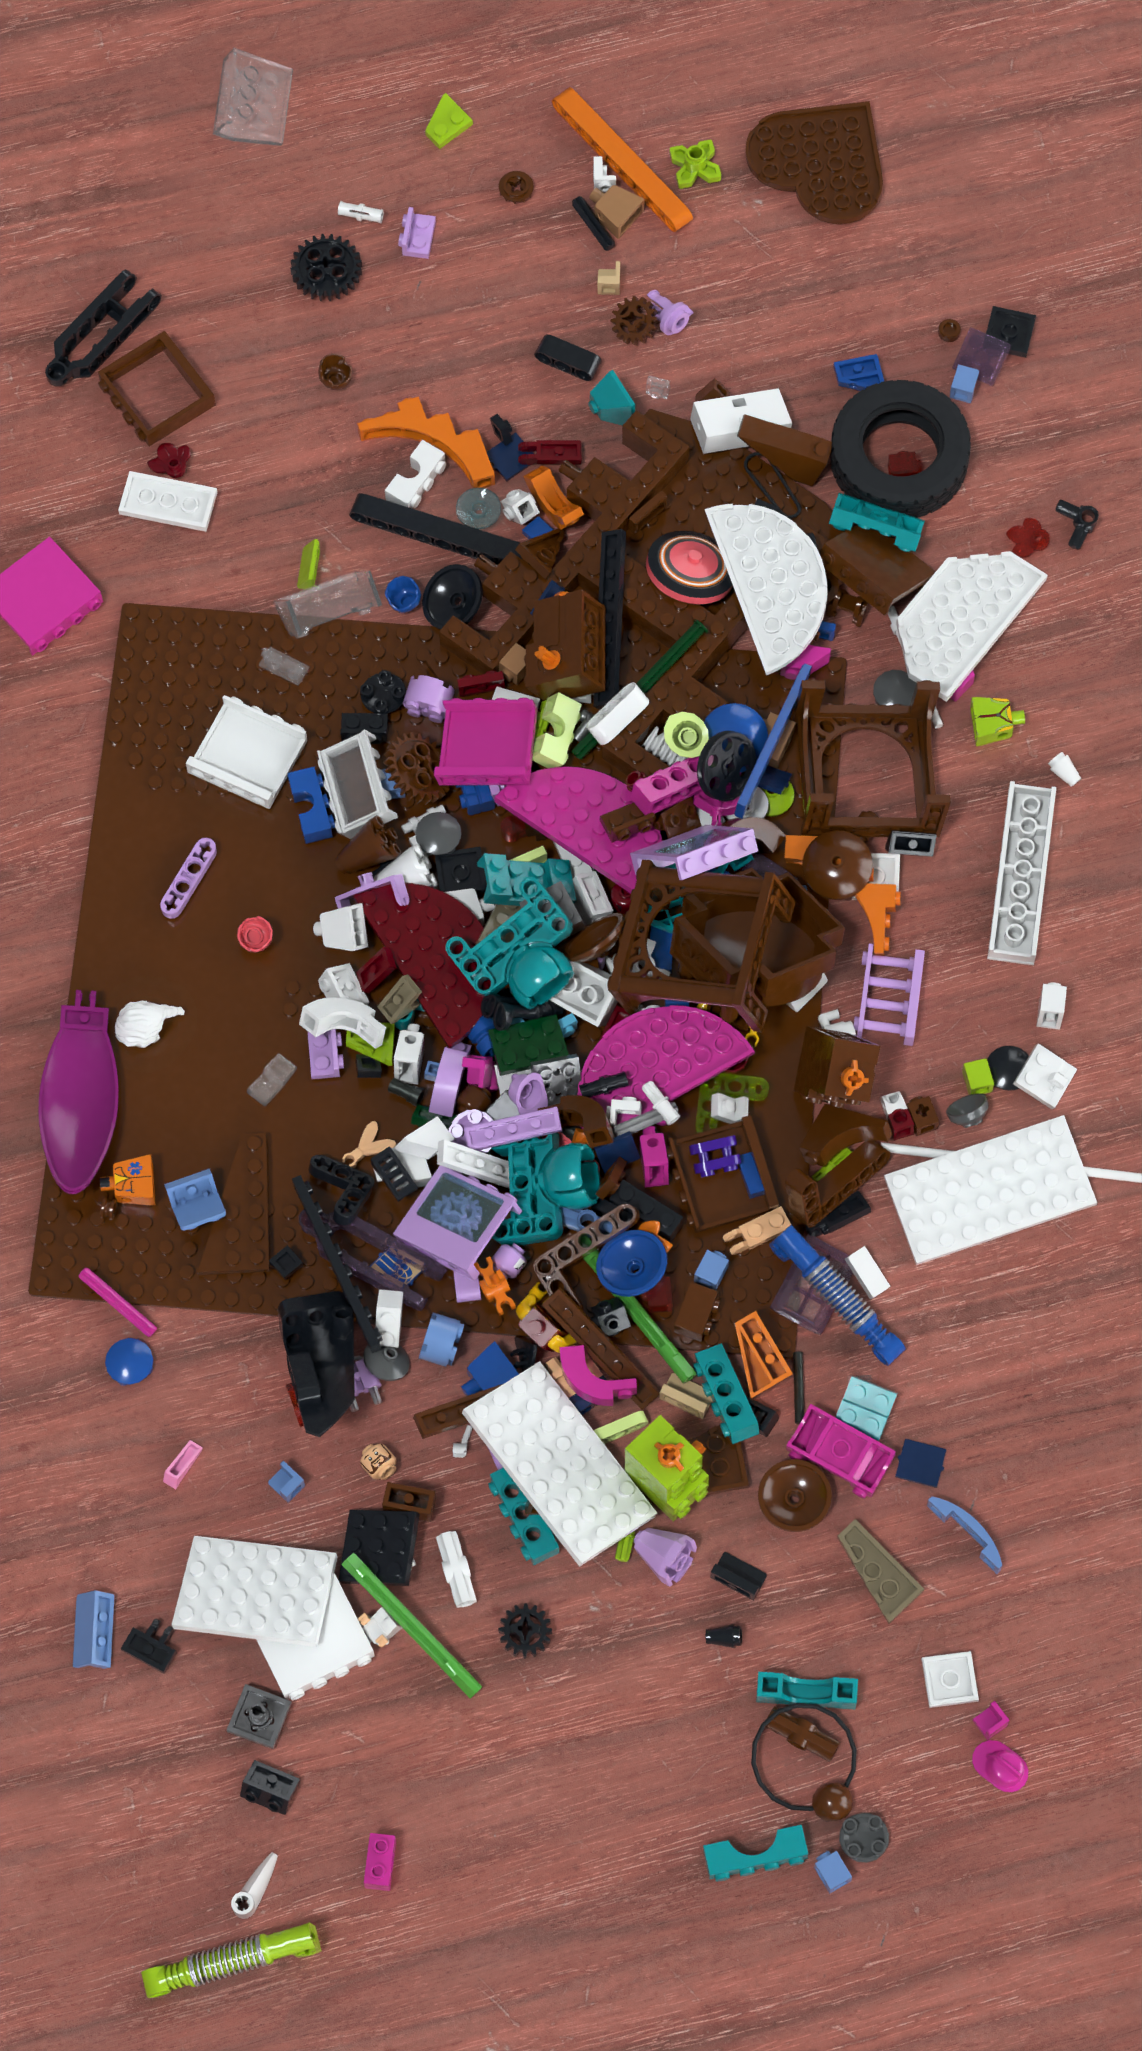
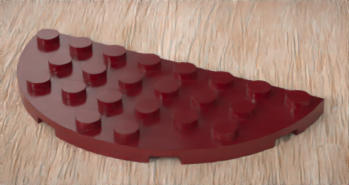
M405 883L409 896V904L405 906H400L397 903L391 884L353 895L356 904H363L364 916L382 945L391 948L396 967L401 975H409L422 991L417 1000L447 1047L452 1048L470 1034L478 1020L483 1016L481 1013V1002L485 996L474 989L447 954L446 943L450 938L458 936L468 942L473 948L476 946L475 944L483 930L482 924L460 901L447 893L425 885ZM463 944L456 945L454 948L455 954L462 952ZM477 962L469 964L468 972L476 970ZM486 980L483 982V991L490 988V980Z

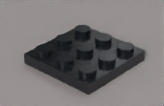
M349 1510L341 1564L354 1552L384 1585L409 1586L420 1514L408 1511ZM341 1565L338 1581L342 1584H360Z

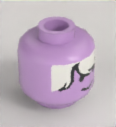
M515 1243L512 1246L502 1244L491 1258L493 1270L496 1272L500 1269L506 1280L508 1277L516 1278L527 1263L526 1258L523 1256L525 1251Z

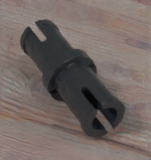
M625 1071L608 1077L601 1076L598 1080L579 1085L582 1096L591 1098L603 1093L607 1095L610 1091L629 1086Z

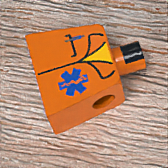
M151 1155L114 1163V1176L100 1177L101 1191L114 1190L118 1203L156 1205L154 1169Z

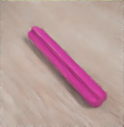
M84 1268L80 1272L79 1278L147 1337H151L155 1333L157 1327L89 1268Z

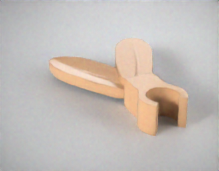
M372 1121L366 1126L359 1146L351 1153L343 1156V1163L347 1159H353L354 1162L349 1164V1166L355 1168L364 1156L379 1154L388 1147L394 1148L396 1142L390 1139L374 1142L378 1132V1124L376 1121Z

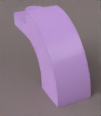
M459 1042L452 1048L447 1046L444 1048L433 1088L429 1112L448 1117L453 1116L465 1067H462V1059L470 1055L472 1045Z

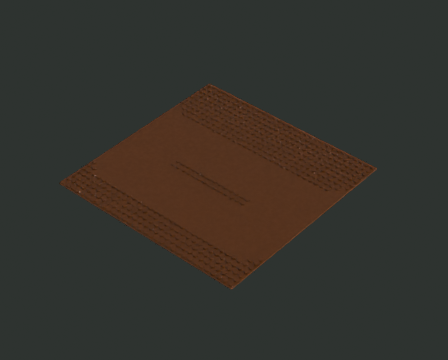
M124 603L122 605L67 1004L75 1006L76 990H81V1006L90 1007L89 994L91 991H96L95 1007L109 1008L107 1034L112 1045L117 1068L118 1111L113 1136L106 1156L96 1176L84 1190L76 1194L64 1192L55 1182L46 1160L28 1289L31 1296L108 1303L79 1278V1274L84 1268H89L131 1305L278 1317V1305L285 1299L334 1291L343 1292L294 1189L292 1178L301 1175L304 1182L308 1180L313 1190V1194L310 1196L313 1202L318 1201L322 1209L323 1215H320L323 1224L328 1222L333 1235L330 1236L332 1243H338L343 1256L340 1257L342 1264H348L353 1277L349 1279L352 1285H357L363 1298L359 1300L363 1307H368L373 1318L370 1320L371 1324L376 1325L379 1289H389L376 1279L367 1268L379 1258V1253H384L396 1242L425 1268L413 1281L414 1284L412 1286L409 1285L403 1291L401 1327L428 1329L432 1313L434 1312L460 1320V1323L464 1324L462 1332L530 1337L518 1326L520 1319L516 1314V1309L511 1310L509 1304H503L501 1308L504 1314L499 1316L496 1310L495 1299L489 1303L481 1287V1300L457 1303L453 1270L445 1266H436L435 1261L402 1246L395 1238L393 1233L425 1186L418 1187L416 1191L398 1202L383 1181L377 1182L370 1161L375 1155L364 1156L354 1169L372 1176L375 1182L373 1191L354 1221L348 1225H341L333 1220L332 1215L335 1204L345 1190L315 1178L308 1171L310 1160L315 1155H323L343 1163V1156L351 1153L359 1146L366 1126L372 1121H376L378 1124V1132L374 1142L390 1139L394 1140L397 1145L407 1135L420 1128L417 1125L410 1124L416 1106L407 1102L405 1098L388 1092V1086L394 1078V1055L401 1030L395 1027L392 1066H388L381 1062V1078H357L355 1059L356 1054L362 1053L346 1046L347 1030L336 1029V1033L341 1032L342 1046L338 1047V1055L343 1054L344 1068L339 1069L340 1077L312 1079L308 1031L299 1025L303 1006L315 1000L326 998L324 992L319 987L318 979L327 968L350 963L357 977L356 972L384 947L365 916L368 947L348 951L325 947L323 937L315 935L313 931L314 924L320 922L321 913L338 909L335 897L361 887L358 876L376 870L380 867V864L343 874L338 869L335 858L338 857L339 852L351 839L339 834L336 828L331 829L333 837L306 844L300 825L299 814L310 811L313 804L308 801L294 803L288 777L271 808L268 809L188 773L186 767L189 756H195L224 704L223 696L225 695L230 698L236 697L243 704L250 707L257 706L270 716L277 715L288 724L301 726L306 731L307 743L291 772L315 767L316 774L321 773L322 780L324 781L323 772L318 766L319 756L317 751H322L341 742L342 713H373L363 705L360 687L368 678L379 674L382 670H387L403 681L406 691L411 676H414L415 679H418L419 675L435 678L426 665V659L440 645V629L434 626L134 603ZM475 630L488 640H490L497 632L488 630ZM728 649L700 683L722 697L728 704L746 705L754 709L762 719H767L770 712L779 715L795 680L781 676V669L766 675L758 651ZM830 657L828 664L809 675L808 679L825 680V692L821 705L826 703L843 705L846 659L843 657ZM403 704L397 710L388 713L387 742L377 745L371 744V747L376 749L380 755V758L375 760L377 768L387 769L389 767L383 764V761L387 759L384 753L388 750L387 746L403 733L406 736L410 732L414 736L420 733L422 739L428 736L429 743L432 744L436 741V748L440 749L442 747L445 718L442 723H435L423 715H420L418 718L407 714L408 709ZM793 710L792 715H791V717H790V719H789V720H791V721H793V713H794V710ZM665 724L659 729L657 735L664 732ZM796 724L795 733L778 767L779 770L792 774L789 782L794 789V801L785 813L772 817L765 816L764 819L778 826L785 835L801 836L804 809L798 728ZM819 724L820 728L825 732L832 733L834 731L831 725ZM841 734L828 744L822 755L823 792L825 794H834V804L830 817H835ZM819 737L818 739L819 742L825 740V738ZM360 747L333 758L332 762L349 823L377 811ZM531 767V773L539 771L535 767ZM450 785V790L440 800L434 803L430 801L426 805L423 801L417 804L415 797L409 801L408 794L406 793L405 798L386 801L388 809L397 813L398 818L384 825L395 830L398 839L395 841L401 854L409 847H412L409 838L415 835L413 830L405 834L401 826L408 823V819L414 816L417 818L425 814L427 809L443 805L446 813L454 817L461 827V839L456 846V850L480 847L482 856L484 853L506 855V860H511L543 846L547 852V859H560L551 839L545 836V840L536 841L535 836L526 837L524 821L502 806H497L496 803L493 810L468 815L467 809H462L459 795H462L461 788H456L455 785ZM321 787L320 789L322 795L327 794L329 802V793L326 791L325 787ZM330 807L326 808L327 815L332 814L335 824L336 819L334 813L332 812ZM665 809L655 813V819L657 817H660V814L663 813ZM660 830L662 841L667 840L666 831ZM202 838L212 839L216 844L217 854L181 914L171 919L165 917L160 906L162 898L195 844ZM786 838L774 853H760L757 851L752 853L754 860L735 872L730 864L725 870L734 875L753 868L763 878L765 872L775 873L776 876L789 872L801 885H806L807 891L828 910L829 899L818 895L809 887L803 874L802 865L786 863ZM207 846L206 848H203V847L201 848V849H202V856L200 857V859H201L202 861H203V855H204V853H205L206 851H209V852H210V847H209V846ZM432 854L428 856L432 865L429 871L430 874H434L438 882L435 856ZM196 863L188 867V871L193 874L198 873L201 869V866ZM591 867L592 871L597 872L611 904V890L616 883ZM438 882V886H435V887H433V888H435V889H437V890H440V889H439V882ZM180 883L176 889L178 892L184 893L189 889V885L187 883ZM485 893L477 894L478 900L483 899ZM174 895V899H175V900H174V902L172 903V905H168V904H167V909H168V911H170L171 908L176 909V907H175V901H176L177 897H176L175 895ZM354 898L349 899L351 905L356 904ZM681 904L668 909L670 916L681 913ZM612 907V913H619ZM492 911L483 913L485 924ZM666 911L659 912L654 920L661 921L668 918ZM260 916L271 925L273 930L272 942L263 951L249 952L241 947L237 939L238 928L245 919ZM651 926L648 931L647 939H650ZM672 957V972L669 976L682 979L678 974L679 962L674 957ZM605 963L602 971L610 974L608 967ZM398 968L390 973L370 993L364 992L370 1002L367 1006L376 1011L374 1019L380 1023H390L377 1006L402 977ZM822 988L798 1012L791 1009L787 1004L765 1006L768 1013L763 1032H757L759 1037L757 1046L754 1047L756 1042L754 1037L747 1039L755 1054L748 1058L745 1068L735 1074L722 1072L674 1099L671 1102H675L678 1107L679 1119L669 1126L652 1125L657 1128V1133L664 1134L665 1146H668V1138L670 1137L676 1140L729 1125L726 1122L711 1117L712 1094L721 1093L734 1099L743 1096L748 1097V1115H751L779 1203L778 1207L781 1206L791 1225L803 1238L805 1224L790 1212L785 1181L791 1171L797 1168L805 1174H809V1164L804 1161L799 1147L812 1126L814 1103L800 1098L801 1094L794 1091L806 1026L816 1028L820 1026L818 1017L821 1012ZM654 999L644 1001L643 1008L650 1005L665 1007V1000ZM147 1001L158 1005L166 1004L168 1006L182 1007L185 1011L184 1015L165 1018L162 1029L158 1034L160 1039L155 1043H151L146 1048H139L137 1046L127 1047L116 1038L115 1023L121 1009L130 1002ZM618 1002L616 1006L623 1008ZM689 1002V1007L697 1008L699 1003ZM563 1008V1014L557 1015V1018L559 1020L572 1012ZM416 1010L413 1024H418L422 1027L424 1054L418 1085L406 1084L425 1089L424 1097L419 1105L430 1107L435 1082L424 1079L427 1062L440 1063L444 1048L447 1045L426 1012ZM574 1014L577 1019V1029H575L571 1036L564 1038L568 1054L578 1055L581 1074L587 1057L597 1045L606 1025L597 1027ZM732 1026L733 1028L737 1029L744 1036V1038L748 1033H750L751 1028H748V1030L745 1031ZM468 1037L461 1041V1043L472 1045L470 1055L481 1056L476 1049L477 1044H472ZM465 1067L459 1094L469 1085L467 1083L468 1067ZM499 1089L491 1092V1105L500 1097ZM456 1104V1107H455V1110H454V1113H453V1114H456V1115H459V1114H460V1113L458 1112V1110H457L458 1107H459L458 1104ZM643 1129L632 1134L639 1155L640 1136L643 1135ZM266 1133L270 1259L288 1245L303 1262V1266L286 1280L280 1276L271 1264L270 1272L198 1275L197 1271L213 1222H207L191 1230H181L172 1210L164 1184L210 1169L221 1199L242 1134ZM490 1149L491 1156L508 1161V1156H500ZM151 1155L154 1169L156 1205L117 1202L116 1214L113 1220H109V1217L100 1218L104 1197H108L110 1201L116 1199L114 1190L101 1191L100 1177L114 1176V1163ZM437 1155L426 1159L431 1176L434 1175L440 1166L437 1165ZM641 1155L640 1159L626 1164L623 1169L626 1173L621 1181L625 1180L683 1217V1226L671 1242L673 1247L667 1252V1267L663 1277L649 1291L634 1296L678 1350L702 1351L722 1343L726 1354L741 1355L735 1322L756 1311L783 1358L792 1359L793 1352L796 1350L801 1270L791 1259L784 1262L774 1254L769 1244L775 1238L750 1250L748 1248L736 1255L731 1254L730 1248L743 1242V1237L740 1236L730 1242H725L723 1239L726 1233L764 1214L695 1233L694 1228L689 1227L687 1223L686 1213H689L687 1205H682L679 1197V1191L682 1190L680 1182H675L672 1174V1169L675 1168L673 1160H668L669 1185L646 1188ZM595 1157L594 1159L599 1163L601 1183L605 1173L603 1172L598 1157ZM347 1159L343 1164L349 1166L354 1160ZM341 1173L336 1174V1176L340 1178L347 1177L346 1175ZM442 1176L417 1215L431 1221V1209L436 1207V1201L443 1202L442 1196L444 1195L448 1198H451L452 1193H455L456 1197H460L461 1193H464L465 1198L473 1196V1202L479 1201L480 1207L483 1208V1224L479 1225L478 1231L472 1230L474 1242H477L501 1206L446 1180ZM476 1178L482 1185L490 1184L503 1195L505 1193L510 1194L509 1188ZM528 1181L523 1183L522 1188L528 1184ZM608 1193L604 1199L610 1202L612 1195ZM348 1197L351 1201H359L356 1197ZM588 1207V1208H585V1209H581V1210H586V1209L592 1210L591 1207ZM510 1211L505 1219L511 1218ZM587 1220L584 1221L581 1225L586 1227L593 1222ZM638 1220L631 1230H639L643 1222ZM552 1223L547 1225L546 1231L552 1227ZM530 1226L525 1228L523 1234H526L529 1231ZM563 1226V1233L556 1240L519 1246L525 1251L523 1256L526 1258L527 1263L516 1278L508 1277L507 1282L510 1291L506 1292V1295L514 1301L516 1308L536 1283L540 1282L538 1285L539 1290L542 1292L546 1290L534 1271L535 1260L577 1233V1231ZM507 1230L503 1231L501 1238L506 1235ZM493 1238L490 1239L476 1260L483 1269L488 1267L486 1257L490 1256L492 1258L501 1246ZM604 1245L598 1248L599 1252L601 1251ZM569 1247L564 1248L561 1251V1258L563 1260L571 1258V1249ZM706 1251H719L729 1260V1266L716 1290L718 1291L717 1299L721 1300L717 1313H712L709 1321L713 1323L709 1335H704L702 1342L674 1333V1325L690 1282L696 1283L694 1282V1274ZM583 1258L563 1270L583 1304V1311L589 1318L593 1317L591 1307L596 1306L600 1301L615 1298L602 1285L597 1274ZM549 1260L541 1263L540 1269L543 1273H548L551 1270V1262ZM478 1275L479 1281L484 1279L483 1276ZM561 1280L554 1283V1292L559 1287L564 1289V1284ZM547 1293L540 1301H537V1304H539L554 1319V1317L542 1306V1303L549 1297V1294ZM628 1313L627 1316L631 1327L621 1330L617 1335L607 1336L616 1345L655 1348ZM353 1314L354 1323H357V1320Z

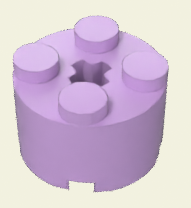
M419 675L418 679H415L414 676H411L403 705L408 709L407 714L418 718L420 715H423L432 722L442 723L446 713L443 700H451L453 698L454 688L450 685L449 688L444 687L443 681L433 677Z

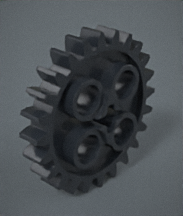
M321 234V239L319 240L313 236V242L310 243L308 240H305V247L298 245L299 252L293 253L294 259L291 260L290 268L291 275H293V283L297 284L298 290L303 288V295L310 292L311 299L318 295L320 301L323 300L324 296H327L328 300L331 301L332 296L335 295L339 300L341 292L347 296V288L354 290V283L360 282L359 276L362 275L360 253L356 252L355 245L350 247L349 240L342 243V236H339L336 240L333 239V234H330L328 239H325L324 234Z

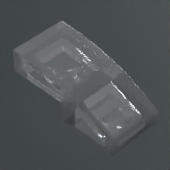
M278 1053L264 1067L263 1073L248 1087L247 1093L263 1106H266L291 1078L297 1067Z

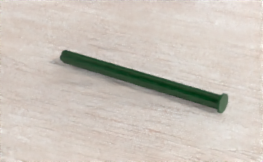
M694 619V624L636 683L644 694L650 690L703 633H708L707 628L700 621ZM589 732L572 750L573 755L577 759L582 760L598 744V741Z

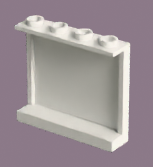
M224 695V704L195 756H189L186 762L187 772L270 809L288 777L287 773L291 772L307 743L306 731L297 724L291 725L284 722L277 715L270 716L264 713L257 706L250 707L243 704L236 697L230 698Z
M335 1573L317 1647L256 1639L284 1698L287 1700L291 1698L292 1701L304 1696V1691L312 1687L314 1689L323 1687L327 1684L326 1680L334 1676L336 1678L345 1676L350 1672L349 1669L356 1665L358 1667L367 1665L372 1661L371 1658L375 1656Z

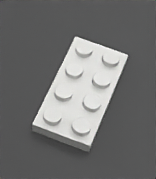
M129 471L118 511L120 515L206 532L217 496V488Z

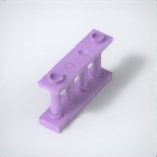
M869 944L868 952L863 951L861 965H866L860 1016H855L854 1029L858 1031L857 1036L862 1038L863 1029L897 1033L904 1037L903 1045L913 1046L925 951L916 949L914 957L904 959L872 955L873 944ZM871 964L908 968V971H912V979L903 981L870 976ZM868 986L905 990V993H910L909 1001L904 1000L903 1003L867 998ZM865 1008L903 1012L904 1015H907L906 1023L902 1022L901 1024L864 1020Z

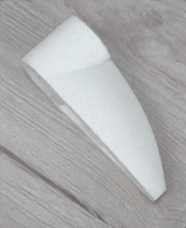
M271 1852L248 1879L242 1890L232 1898L231 1907L239 1918H249L257 1909L278 1856L275 1853ZM243 1900H247L248 1909L245 1910L243 1908V1911H241L238 1903L240 1901L243 1903Z

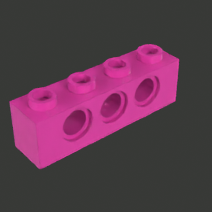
M713 755L708 759V766H711L713 763ZM699 756L677 761L672 766L664 770L660 769L647 778L638 779L633 785L631 800L644 815L650 813L655 814L700 793L702 789L697 778ZM715 777L711 779L710 787L715 785Z

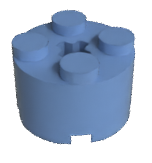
M433 1312L418 1359L444 1367L447 1365L452 1366L457 1347L453 1346L454 1342L459 1343L464 1324H461L460 1320Z

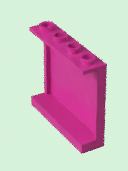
M50 536L0 574V617L29 647L32 656L37 652L45 650L51 641L62 637L68 628L80 623L86 614L97 610L103 602L101 591Z
M453 698L451 700H443L446 713L439 767H435L434 776L439 785H530L538 713L533 699L519 698L518 700H507L505 698H497L495 700L475 698L473 700H462Z

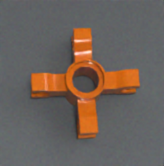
M489 1256L486 1257L487 1268H481L478 1262L473 1265L479 1271V1275L484 1278L479 1281V1284L489 1303L495 1299L497 1313L501 1316L504 1314L501 1308L503 1304H509L511 1310L516 1309V1305L506 1295V1292L510 1291V1287L504 1274L500 1269L495 1274L493 1261Z

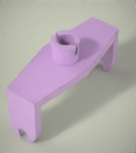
M372 872L358 876L361 887L335 897L338 909L350 906L349 899L353 898L355 894L389 884L392 885L397 903L400 906L408 905L409 896L402 874L392 875L375 882Z

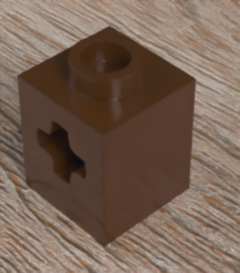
M918 1096L907 1103L908 1111L914 1122L915 1136L938 1129L940 1121L929 1096L924 1098ZM921 1111V1113L926 1114V1116L922 1117V1115L918 1114V1112Z

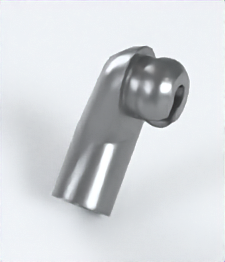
M587 710L581 712L579 720L582 723L574 733V738L579 742L590 732L586 725L594 715Z

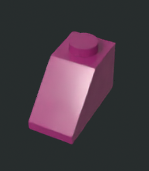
M808 645L796 659L781 668L780 675L795 680L804 663L812 666L810 674L829 663L831 648Z

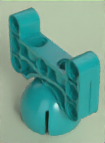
M527 877L521 881L519 886L522 896L528 902L527 905L473 948L461 937L450 938L446 943V952L474 989L481 995L497 994L509 984L516 1001L523 1007L532 1009L537 1004H544L557 995L574 975L573 967L568 958L562 952L553 948V946L555 947L572 933L573 924L543 884L533 877ZM536 884V892L532 895H528V888L531 885ZM550 902V910L546 913H542V906L545 903ZM564 920L565 927L560 931H556V924ZM509 932H513V940L511 942L506 943V934ZM463 944L462 952L455 954L454 948L456 945ZM477 962L476 970L468 972L469 964ZM486 980H490V988L483 991V982Z
M557 1132L548 1134L545 1139H542L543 1136L526 1139L522 1143L517 1141L492 1147L491 1149L498 1155L508 1156L510 1194L518 1200L517 1204L522 1210L520 1215L510 1210L511 1218L502 1221L492 1238L501 1245L508 1244L510 1246L513 1243L520 1246L556 1240L563 1233L561 1206L572 1210H581L596 1204V1200L599 1197L595 1193L600 1185L598 1165L596 1162L581 1163V1161L594 1160L595 1158L589 1145L570 1143L559 1147L560 1137ZM528 1181V1184L522 1188L523 1183ZM552 1223V1227L546 1231L547 1225ZM530 1226L529 1231L526 1234H523L525 1228ZM507 1230L506 1235L501 1238L503 1231Z

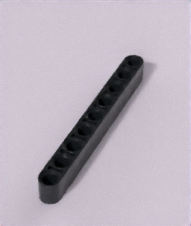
M357 494L349 514L353 520L473 559H477L483 554L498 565L510 551L521 558V555L515 550L520 542L367 494Z

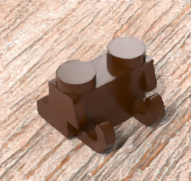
M839 588L836 597L828 604L826 616L835 617L837 614L836 610L839 608L854 613L852 623L856 624L857 627H861L869 603L861 596L849 595L846 590Z

